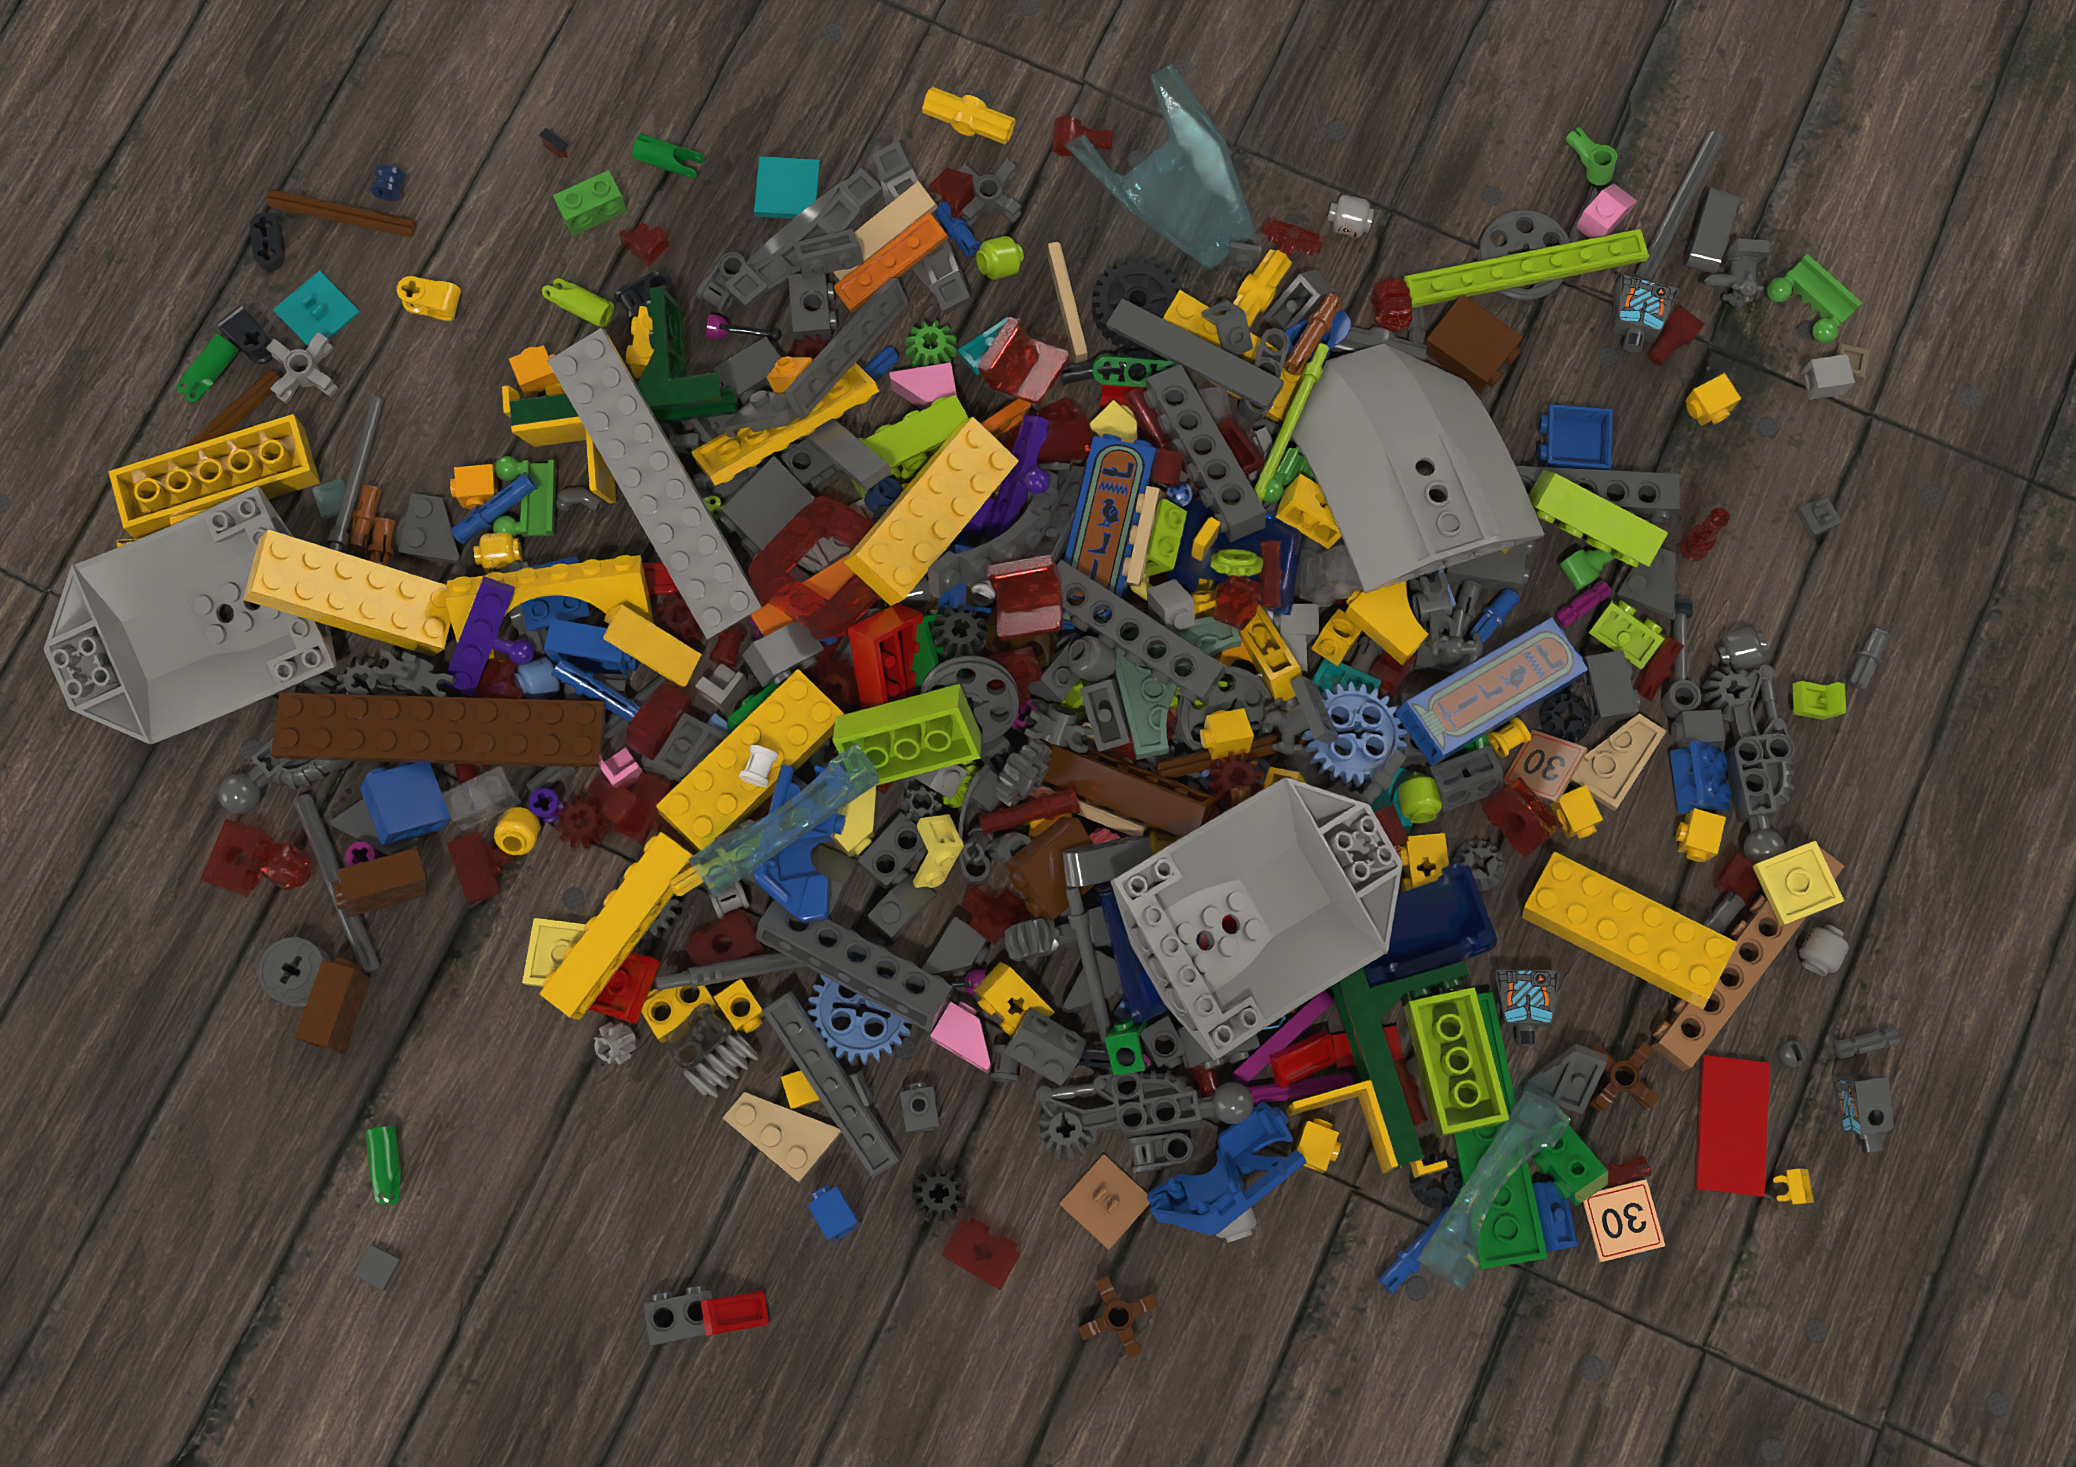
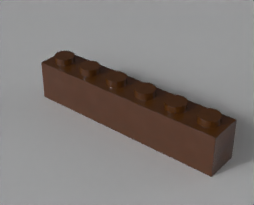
M1029 737V738H1028V742H1027V746L1029 745V743L1031 742V740L1036 741L1037 739H1032V738ZM1039 739L1052 750L1050 755L1052 759L1047 764L1049 771L1042 782L1057 785L1065 793L1086 797L1094 805L1115 809L1119 815L1126 818H1137L1146 822V825L1152 829L1166 830L1175 834L1177 839L1184 837L1212 819L1217 798L1167 777H1161L1157 773L1103 751L1098 752V749L1088 746L1086 753H1078L1071 749L1069 744L1068 746H1058Z

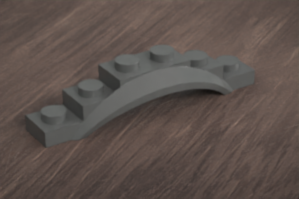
M898 140L872 154L879 171L878 178L886 206L917 181L920 182L902 144ZM934 210L931 214L944 230L939 220V217L936 211ZM949 239L911 267L922 284L935 294L942 311L946 315L973 301Z
M860 168L849 179L841 181L817 199L768 240L740 267V271L724 284L725 290L745 310H748L766 293L771 296L789 281L788 275L801 274L794 251V242L848 230L861 219L860 213L883 194L882 187Z
M1048 470L1046 471L1050 477L1048 490L1042 494H1032L1028 491L1027 510L1010 529L999 537L979 547L958 554L948 551L928 568L929 593L940 598L948 590L956 587L958 583L966 584L970 587L974 583L997 578L1012 569L1030 549H1034L1041 539L1040 528L1044 527L1049 520V507L1054 505L1058 498V475Z

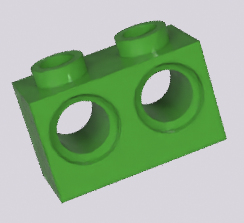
M609 170L553 195L571 236H575L627 212L622 195Z

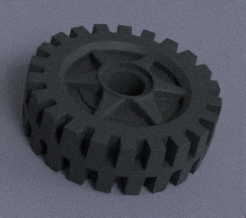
M1132 256L1126 257L1124 263L1118 260L1114 262L1113 267L1108 266L1104 270V274H1100L1097 279L1092 296V315L1098 331L1102 330V336L1106 340L1111 338L1112 344L1117 347L1120 343L1123 344V349L1130 350L1131 346L1136 347V350L1142 349L1143 346L1108 329L1106 323L1121 299L1130 303L1139 300L1145 304L1140 308L1163 319L1179 290L1182 291L1180 282H1176V275L1173 272L1168 273L1166 265L1158 266V261L1152 258L1150 263L1145 262V257L1142 256L1138 257V261H1134Z

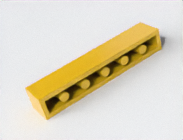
M660 832L658 836H653L644 847L645 854L638 863H633L626 870L624 882L618 890L614 889L608 894L603 903L605 907L598 916L592 917L583 929L584 935L578 943H573L563 955L564 961L557 971L553 970L543 982L544 988L539 994L569 1018L580 1020L673 897L675 893L672 891L669 881L699 862V858L668 835Z

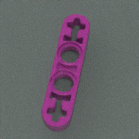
M1325 990L1320 992L1230 1076L1236 1082L1246 1085L1270 1063V1055L1285 1049L1335 1002L1334 999Z

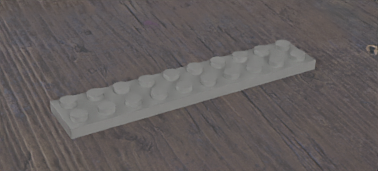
M603 328L598 329L547 360L706 639H712L763 608L762 602L606 330Z

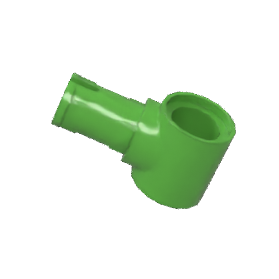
M1580 127L1576 128L1575 132L1571 131L1565 140L1580 155L1581 162L1587 168L1586 177L1588 181L1595 185L1609 183L1612 180L1617 161L1616 151L1610 146L1595 144Z
M1597 548L1593 551L1581 549L1565 559L1559 566L1578 591L1601 575L1600 572L1603 566L1615 559L1613 557L1615 551L1611 549L1610 553H1606Z

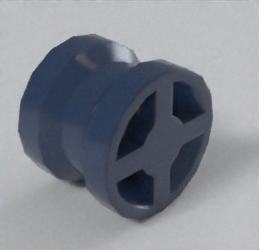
M389 165L376 166L374 173L376 181L372 183L370 192L374 196L386 201H399L402 194L400 186L404 184L406 179L405 173Z
M887 476L868 490L864 497L865 504L874 513L881 505H892L903 492V488L899 482Z

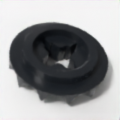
M1558 693L1547 700L1542 707L1540 714L1541 726L1546 734L1575 743L1585 737L1592 725L1591 710L1588 709L1584 699H1579L1572 693ZM1569 707L1570 716L1575 718L1576 721H1571L1564 729V720L1557 714H1563Z
M1431 1154L1422 1159L1424 1166L1446 1160L1448 1167L1434 1172L1435 1175L1447 1172L1448 1175L1442 1182L1446 1193L1438 1187L1426 1190L1425 1188L1432 1181L1430 1174L1414 1178L1411 1170L1409 1177L1411 1191L1414 1197L1424 1206L1434 1209L1448 1207L1462 1193V1177L1460 1176L1459 1165L1449 1159L1448 1156Z

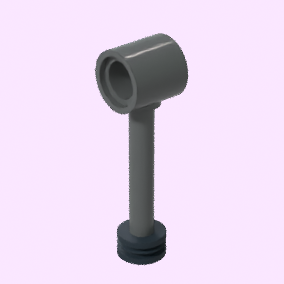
M1685 599L1675 600L1676 617L1673 620L1674 683L1671 684V687L1661 699V708L1664 714L1671 719H1676L1682 712L1693 711L1701 701L1700 689L1696 684L1687 680V619L1693 616V602ZM1675 695L1683 696L1687 705L1679 704L1675 699Z

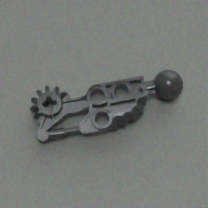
M356 658L355 667L352 668L350 665L344 664V669L347 672L346 675H337V680L341 684L336 687L335 694L371 695L365 688L363 689L360 686L365 682L375 695L408 696L405 692L394 689L392 677L382 678L372 672L374 666L380 669H385V666L381 664L377 666L375 660L371 658L365 664L360 658ZM272 738L251 757L257 764L253 770L247 775L233 774L223 780L219 786L218 799L223 809L229 813L246 814L254 810L260 802V789L270 780L278 786L287 784L293 790L299 789L302 785L310 787L313 781L318 779L324 780L326 773L330 772L332 774L337 769L347 767L352 761L275 759L272 756L274 740Z
M1762 665L1751 674L1742 668L1735 670L1733 673L1729 666L1724 667L1721 673L1714 671L1709 676L1710 681H1706L1703 685V689L1707 693L1702 697V701L1711 703L1708 710H1721L1722 720L1731 723L1734 745L1725 754L1728 763L1727 774L1738 823L1749 822L1751 833L1744 842L1743 853L1747 861L1753 866L1785 853L1786 844L1780 834L1770 829L1768 818L1777 813L1779 807L1787 806L1790 801L1789 795L1794 792L1791 780L1795 778V774L1790 769L1794 766L1792 759L1794 744L1789 738L1785 721L1778 717L1775 704L1776 696L1772 683L1774 670L1769 665ZM1759 688L1770 722L1761 734L1757 730L1753 713V706ZM1770 746L1775 747L1779 751L1780 757H1776L1771 753ZM1739 750H1743L1748 754L1749 761L1743 760L1740 757ZM1746 780L1755 785L1756 792H1752L1747 788Z
M1118 903L1087 910L1091 923L1088 926L1094 949L1099 951L1114 945L1130 942ZM1040 918L1012 925L1004 932L1006 939L1004 942L1009 960L1034 959L1036 954L1037 958L1052 954L1060 945H1064L1065 948L1078 947L1075 929H1071L1070 923L1056 926L1054 920Z
M1151 1069V1073L1140 1071L1121 1075H1102L1095 1078L1093 1083L1076 1086L1073 1084L1055 1088L1042 1086L1037 1089L1036 1098L1045 1110L1039 1123L1046 1130L1039 1133V1138L1041 1141H1047L1044 1145L1047 1153L1055 1150L1054 1156L1057 1160H1061L1065 1152H1067L1069 1161H1074V1151L1078 1150L1081 1155L1085 1156L1087 1151L1083 1144L1094 1145L1097 1141L1098 1132L1121 1129L1122 1133L1131 1139L1142 1136L1162 1135L1202 1128V1118L1214 1116L1225 1123L1238 1124L1245 1121L1251 1115L1254 1108V1098L1251 1091L1245 1085L1238 1082H1227L1220 1085L1215 1090L1213 1096L1198 1099L1196 1090L1193 1087H1188L1185 1077L1181 1075L1176 1077L1172 1074V1071H1166L1165 1074L1158 1073L1156 1069ZM1125 1082H1133L1137 1085L1135 1091L1129 1095L1120 1093L1119 1089ZM1096 1092L1112 1105L1082 1110L1058 1100L1075 1098L1077 1095ZM1164 1108H1171L1175 1111L1174 1117L1169 1121L1158 1119V1113ZM1063 1112H1065L1066 1120L1072 1129L1069 1138H1064L1062 1134L1065 1132L1066 1127ZM1131 1114H1138L1142 1117L1141 1123L1136 1127L1125 1125L1126 1118Z

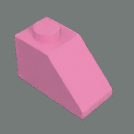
M1613 183L1603 189L1584 210L1576 228L1590 239L1610 235L1638 201Z
M951 363L889 372L892 390L921 410L931 407V404L941 397L949 398L955 394L957 396Z
M961 1001L958 1006L950 1002L930 1035L931 1040L988 1074L991 1069V1063L980 1019L975 1016L977 1011Z

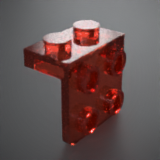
M1009 317L1005 325L998 331L988 351L981 357L977 368L991 389L1039 405L1045 400L1070 361V355L1066 350L1031 339L1021 321Z
M1052 555L1035 556L1028 559L1012 562L1006 561L987 566V577L997 595V635L1000 640L1007 641L1053 633L1062 629V578Z

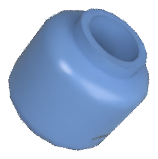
M547 657L537 658L528 664L520 665L518 673H514V681L520 697L546 700L557 696L560 692V684L564 683L562 680L551 675L557 665H554Z

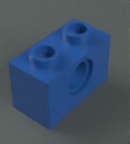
M827 1185L811 1195L813 1201L807 1204L827 1240L831 1243H835L862 1226L842 1191L837 1186L832 1189Z

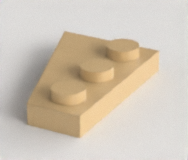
M1147 486L1145 494L1139 493L1136 513H1141L1138 526H1132L1129 544L1134 545L1132 557L1125 558L1122 576L1127 577L1126 582L1130 586L1141 588L1148 559L1146 556L1148 542L1156 516L1155 509L1158 506V502L1162 500L1159 488Z
M1636 715L1584 756L1569 783L1577 788L1586 785L1594 799L1615 811L1661 741L1666 730L1643 715Z
M745 1092L723 1117L726 1122L799 1183L842 1133L839 1128Z

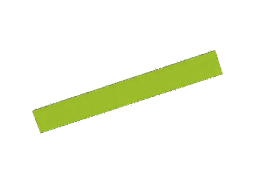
M1637 229L1404 276L1403 284L1410 308L1459 299L1462 294L1470 297L1644 262L1649 258L1642 231Z

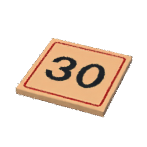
M1647 1179L1600 1190L1583 1201L1599 1262L1665 1246Z

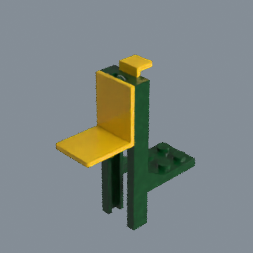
M663 287L650 288L647 312L650 319H652L653 330L649 331V341L654 352L637 386L658 423L737 414L736 389L732 385L721 386L723 376L719 372L686 377L681 305ZM509 385L502 386L504 414L511 418L512 433L533 447L586 440L590 491L609 504L616 503L615 478L566 393L520 400L519 392Z
M1466 961L1369 988L1362 967L1330 986L1360 1083L1295 1101L1287 1109L1288 1116L1358 1097L1382 1174L1411 1166L1413 1176L1417 1178L1447 1168L1446 1160L1427 1166L1423 1165V1152L1380 1020L1397 1002L1405 1000L1407 1004L1409 1001L1423 999L1437 991L1438 995L1457 991V987L1463 985L1462 981L1470 974Z

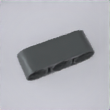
M1709 187L1701 206L1685 260V266L1709 274H1716L1740 198L1739 195Z
M1277 328L1267 330L1255 346L1251 364L1280 378L1289 347V339L1286 333ZM1266 342L1274 343L1277 346L1278 351L1274 352L1269 350L1266 346ZM1241 397L1239 411L1245 420L1257 422L1267 414V410L1263 408L1260 410L1255 409L1250 401Z
M1131 836L1063 851L1066 886H1087L1115 879L1151 857L1149 836Z

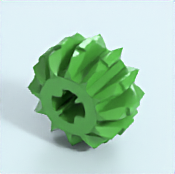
M923 320L921 330L912 327L910 330L911 337H906L905 346L908 347L905 350L906 358L912 359L911 362L914 368L921 365L926 367L951 363L950 358L957 355V349L954 347L956 337L950 335L948 325L939 329V322L937 320L933 322L932 327H928L927 323Z

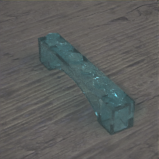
M855 743L829 761L827 768L815 780L776 811L729 838L719 842L715 840L688 859L694 872L713 898L878 784L879 779L876 768L857 743Z
M1525 1090L1520 1100L1514 1105L1513 1111L1509 1115V1120L1496 1133L1492 1144L1478 1161L1476 1169L1467 1183L1461 1188L1458 1197L1449 1211L1443 1216L1440 1225L1429 1242L1425 1244L1422 1253L1417 1259L1433 1275L1462 1291L1464 1290L1481 1263L1476 1257L1478 1239L1486 1214L1498 1192L1511 1175L1531 1156L1547 1146L1554 1148L1571 1121L1557 1104Z

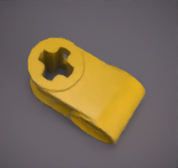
M407 276L400 280L397 285L398 296L408 312L430 316L443 321L454 320L461 294V289L455 284Z

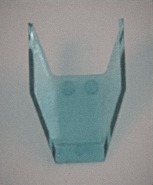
M1169 64L1150 76L1168 129V140L1126 175H1118L1108 168L1084 134L1070 140L1065 146L1135 217L1206 269L1211 270L1229 255L1231 242L1244 243L1255 234V230L1224 137L1173 65Z

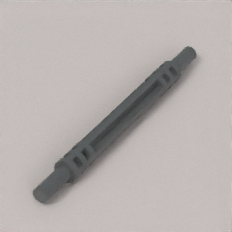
M882 935L865 938V940L873 944L885 946ZM826 942L821 943L823 946L826 947L832 946L831 944ZM774 952L688 968V972L656 977L655 982L658 991L686 985L694 988L803 967L805 965L781 952Z

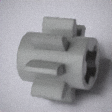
M609 1022L599 1028L601 1034L594 1037L596 1040L594 1047L597 1055L602 1060L607 1061L608 1064L617 1061L620 1065L631 1058L630 1052L636 1049V1038L628 1026L623 1025L622 1022L614 1026L612 1022Z

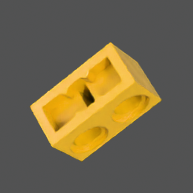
M690 985L662 991L654 989L648 993L641 1012L661 1043L666 1042L719 1009L706 985L695 987L699 989L700 995L693 1003H685L683 1000L685 991L691 988ZM662 1005L670 1006V1016L664 1021H657L655 1019L656 1009Z

